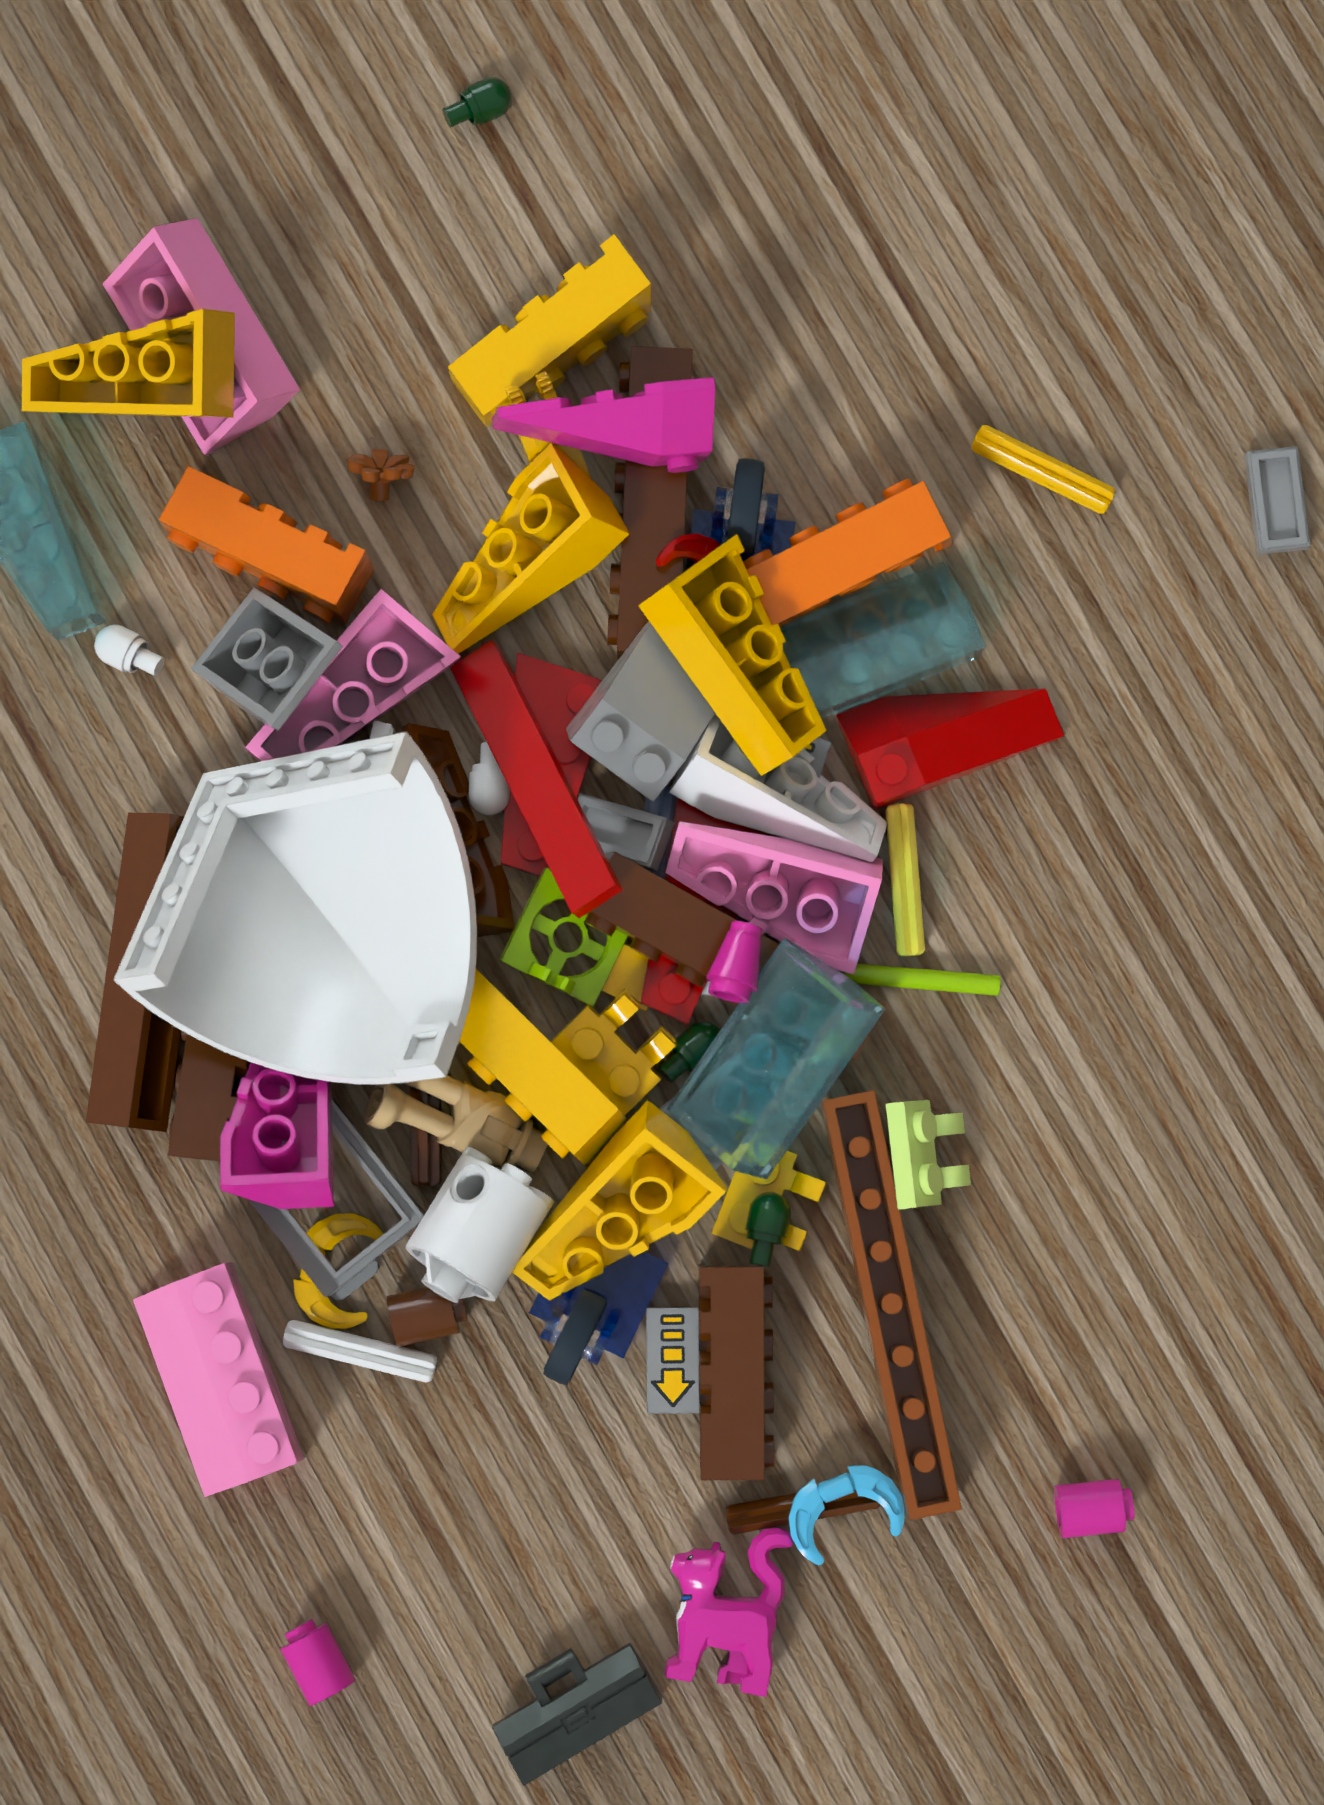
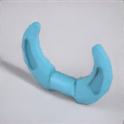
M855 1465L847 1466L849 1474H841L822 1481L818 1485H816L813 1478L800 1488L793 1499L788 1517L790 1535L799 1552L814 1564H823L824 1558L817 1550L813 1538L814 1524L825 1509L823 1502L827 1503L854 1493L855 1490L858 1496L867 1497L882 1505L889 1517L890 1533L894 1537L900 1535L905 1519L903 1497L891 1478L873 1467Z

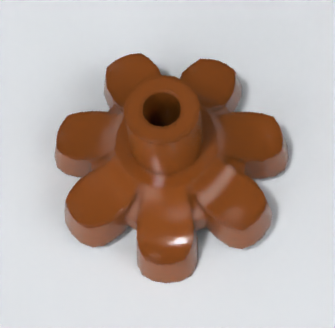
M372 449L371 458L364 454H354L351 458H348V470L362 475V480L369 482V499L373 501H387L389 499L390 482L413 477L415 466L408 464L409 456L400 454L391 456L388 459L389 452L387 450Z

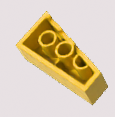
M615 234L599 245L605 255L591 266H583L581 262H578L564 273L565 279L558 285L557 293L551 298L548 295H537L525 304L515 317V321L518 324L512 329H509L506 324L499 325L448 366L452 382L486 428L492 424V417L498 407L511 405L505 387L516 383L518 388L522 390L525 399H528L538 392L535 385V375L546 371L555 389L565 380L566 377L563 373L579 362L582 366L594 362L607 350L605 344L620 333L627 337L639 330L648 321L647 314L651 312V283Z
M736 534L638 606L760 776L793 758L827 730L799 669L790 667L783 651V644L786 640L778 623L774 625L770 623L759 598L764 595L757 576H749L740 557V554L745 550Z

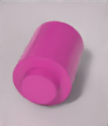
M1119 1479L1054 1486L1056 1519L1061 1539L1125 1532L1126 1521L1134 1520V1503L1131 1489H1122Z
M310 1619L284 1634L288 1643L281 1647L280 1651L309 1706L327 1699L356 1681L327 1623L317 1627L313 1619Z

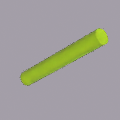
M857 963L854 974L844 972V981L850 984L999 996L1001 982L1000 975Z

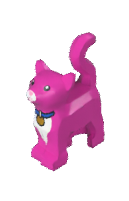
M779 1528L765 1529L754 1537L748 1550L750 1567L764 1584V1590L759 1597H733L715 1593L724 1573L726 1559L725 1552L721 1550L720 1542H714L711 1549L693 1548L686 1553H679L673 1556L670 1570L680 1583L682 1595L676 1613L679 1647L677 1654L669 1657L666 1661L664 1668L666 1678L691 1682L703 1652L707 1646L729 1650L727 1663L720 1665L718 1668L717 1683L740 1684V1692L766 1697L773 1667L772 1638L778 1608L785 1596V1578L778 1567L770 1560L769 1553L773 1548H788L794 1544L789 1532Z

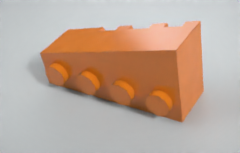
M187 467L159 518L162 526L169 532L166 538L168 541L190 553H194L197 547L214 555L212 563L231 575L239 577L243 570L260 579L257 587L273 597L284 601L287 594L305 602L302 610L326 624H330L332 618L346 624L374 572L366 550L349 543L344 552L341 550L343 546L331 538L328 532L312 524L309 527L306 526L303 532L295 528L297 522L284 511L265 503H260L259 507L256 508L250 504L252 499L244 492L192 467Z
M910 478L898 482L882 492L885 498L884 501L866 509L863 502L857 503L835 515L838 524L822 532H819L816 525L788 539L792 547L774 556L770 549H767L743 561L749 576L756 575L762 587L764 595L759 598L771 625L778 623L779 627H782L826 606L831 602L830 598L838 594L840 597H843L868 586L877 579L876 575L884 571L888 574L912 565L923 556L922 552L932 547L935 553L951 546V535L924 481L915 485L912 484Z

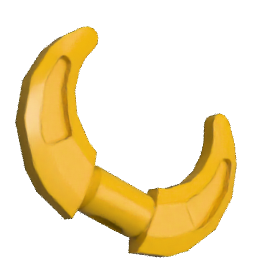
M355 1213L333 1214L318 1221L307 1232L324 1256L326 1255L325 1250H332L337 1243L346 1237L365 1235L376 1241L384 1234L371 1220ZM301 1269L299 1276L301 1279H293L294 1294L298 1305L312 1321L329 1329H347L367 1320L368 1314L366 1312L352 1313L338 1309L331 1303L328 1297L323 1296L303 1269Z

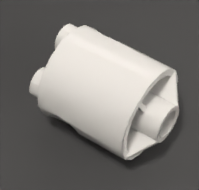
M467 1146L406 1244V1250L426 1266L427 1272L421 1282L438 1295L455 1303H458L459 1299L478 1296L495 1302L554 1204V1200L542 1191L529 1186L532 1178L522 1170L508 1163H505L502 1169L499 1170L492 1166V1160L486 1155Z

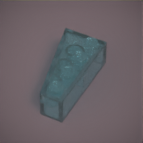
M23 421L0 430V563L46 630L59 641L106 622L37 437L26 422Z

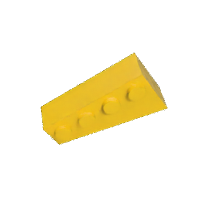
M200 309L189 312L186 316L160 320L149 323L143 328L102 336L103 339L85 344L78 343L22 359V411L233 418L235 312Z
M475 968L469 1011L458 1044L461 1043L474 1055L467 1064L488 1085L497 1078L511 1092L504 1101L525 1122L534 1115L547 1128L540 1137L562 1159L571 1152L588 1168L599 1155L598 1152L607 1145L628 1119Z

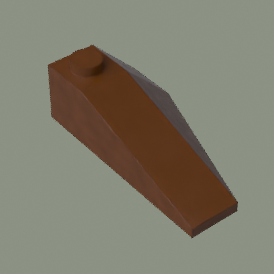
M412 723L404 725L402 733L407 732L424 754L434 770L457 820L472 877L477 937L508 933L514 930L508 880L502 865H493L483 840L490 835L484 820L476 822L466 797L469 793V781L449 731Z

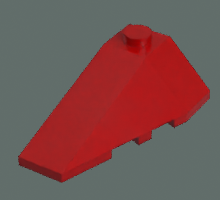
M1046 688L883 696L835 716L874 811L1065 736Z

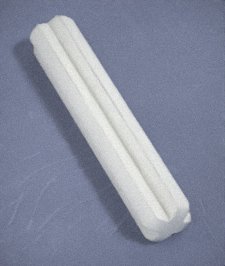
M298 1320L288 1322L283 1336V1345L286 1348L425 1383L432 1380L437 1365V1357L434 1354L406 1347H397L394 1344Z

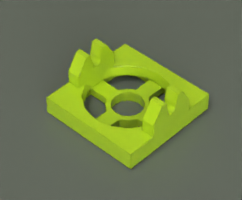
M544 868L499 961L594 1007L628 936L615 930L612 937L607 935L606 946H603L589 939L588 930L584 925V920L588 914L578 918L570 912L568 917H560L555 921L539 914L543 907L555 900L564 899L550 869ZM564 922L574 923L579 927L582 934L581 944L572 952H563L554 943V931L558 925ZM531 929L547 937V944L551 949V953L545 966L539 963L532 951ZM582 953L598 961L593 968L581 975H559L567 958L576 957Z

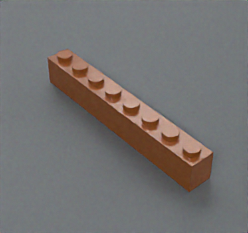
M875 1090L823 1100L820 1102L898 1483L903 1497L905 1515L909 1520L962 1510L900 1209L897 1207L896 1190Z

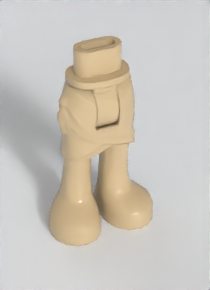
M448 1075L442 1078L404 1082L402 1084L414 1087L451 1104L450 1115L420 1102L393 1084H377L371 1094L365 1112V1124L382 1130L394 1122L408 1124L437 1136L436 1142L446 1147H452L462 1153L466 1146L474 1148L491 1159L492 1164L504 1166L505 1163L514 1166L516 1164L530 1172H534L548 1145L540 1137L544 1132L533 1127V1119L529 1118L525 1122L504 1101L505 1095L493 1091L484 1092L464 1080L460 1082Z

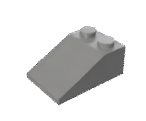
M254 587L191 669L244 711L279 731L343 646Z
M648 620L567 726L566 731L573 744L654 802L685 762L715 712Z

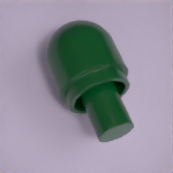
M488 77L466 86L465 90L459 93L460 101L443 108L442 112L450 128L467 120L473 126L477 124L483 125L503 116L509 110L512 103V93L509 86L503 80L496 77Z
M709 1021L694 1023L675 1039L676 1046L672 1049L674 1054L661 1064L658 1069L670 1083L674 1082L686 1070L693 1074L698 1070H704L722 1053L725 1045L723 1032L717 1025Z
M764 1192L756 1196L750 1204L745 1230H747L746 1238L754 1240L749 1262L751 1264L770 1267L774 1244L782 1245L783 1239L787 1237L791 1210L787 1200L778 1193Z

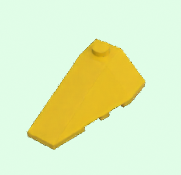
M550 443L516 476L507 491L512 498L498 521L489 520L482 532L487 537L473 562L463 563L432 614L447 645L457 654L595 568L630 534L611 498L570 457L553 443Z

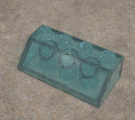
M944 561L813 611L780 627L786 640L783 644V651L790 667L799 669L821 719L980 658L986 648L968 600Z
M783 938L759 973L758 991L751 993L749 1003H739L675 1095L667 1110L733 1171L768 1179L881 1017L885 1008L853 980L794 942Z

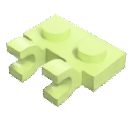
M930 1100L886 1104L898 1209L942 1205L940 1192L943 1188L971 1185L969 1165L941 1168L938 1166L934 1142L935 1137L964 1134L963 1113L933 1115Z

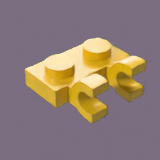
M626 989L600 1014L587 1004L551 1040V1043L624 1116L661 1081L662 1076L653 1066L676 1046V1038L663 1025L637 1050L616 1031L639 1009L638 1005L640 1003Z
M749 1136L711 1234L752 1249L754 1240L746 1238L747 1230H745L750 1204L756 1196L764 1192H775L783 1196L784 1191L787 1190L819 1203L826 1182L793 1170L798 1157L797 1154ZM789 1224L787 1237L783 1239L782 1245L801 1251L808 1232Z

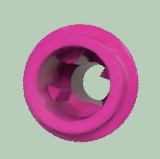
M732 921L730 930L727 932L706 976V979L710 981L708 993L731 1002L749 1003L751 993L758 991L760 938L762 934L760 927L742 921Z

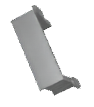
M331 1094L332 1128L334 1133L402 1217V1220L336 1271L288 1209H278L250 1199L248 1200L323 1296H331L335 1300H343L377 1273L379 1268L377 1259L417 1228L425 1212Z

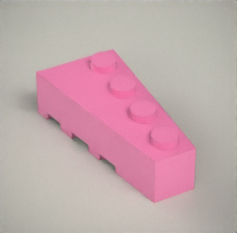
M380 589L338 638L337 642L343 646L279 731L265 724L245 747L246 751L257 761L261 762L342 745L372 724L374 720L379 719L455 665L461 656L386 592Z

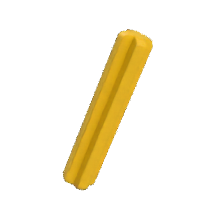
M982 425L979 428L972 442L971 449L973 452L1099 514H1104L1115 496L1114 487L988 425Z

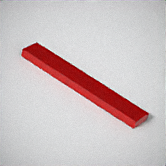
M490 640L450 667L571 913L581 918L623 891L500 646L493 640Z

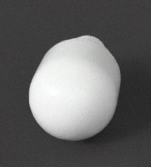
M121 625L106 626L99 631L95 638L94 647L99 659L124 673H135L138 669L157 676L164 666L165 658L149 651V642L144 640L142 635Z
M487 742L481 743L480 763L474 764L472 772L469 773V800L477 812L484 815H495L507 806L510 799V788Z

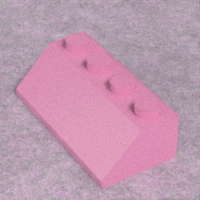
M198 218L153 227L104 281V288L130 331L146 327L147 324L160 320H171L186 316L187 313L200 309L235 312L233 418L181 416L204 455L216 451L271 419L300 391L290 371Z
M232 1262L222 1263L133 1299L204 1497L263 1477L304 1459Z

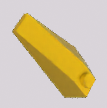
M647 1100L611 1138L537 1230L512 1273L550 1301L602 1274L604 1267L629 1254L635 1257L648 1250L649 1244L672 1232L677 1235L691 1228L723 1196L727 1187L689 1132Z

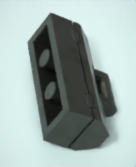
M631 1643L616 1650L585 1670L573 1649L570 1648L525 1675L537 1698L493 1724L492 1728L505 1755L509 1756V1762L521 1783L525 1786L662 1704V1695L648 1670H645L644 1663ZM572 1672L577 1683L551 1698L546 1687Z

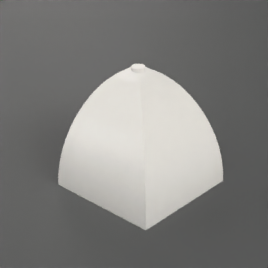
M403 732L203 773L114 977V981L150 1011L194 1038L228 1054L277 1071L306 1078L349 1084H392L446 1077L463 1031L474 986L477 957L476 907L470 867L457 820L434 770L409 734Z

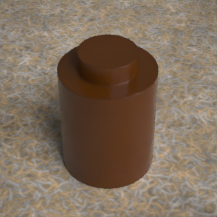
M428 1287L387 1296L389 1318L397 1347L459 1334V1323L468 1321L464 1298L459 1299L458 1303H455L438 1295Z

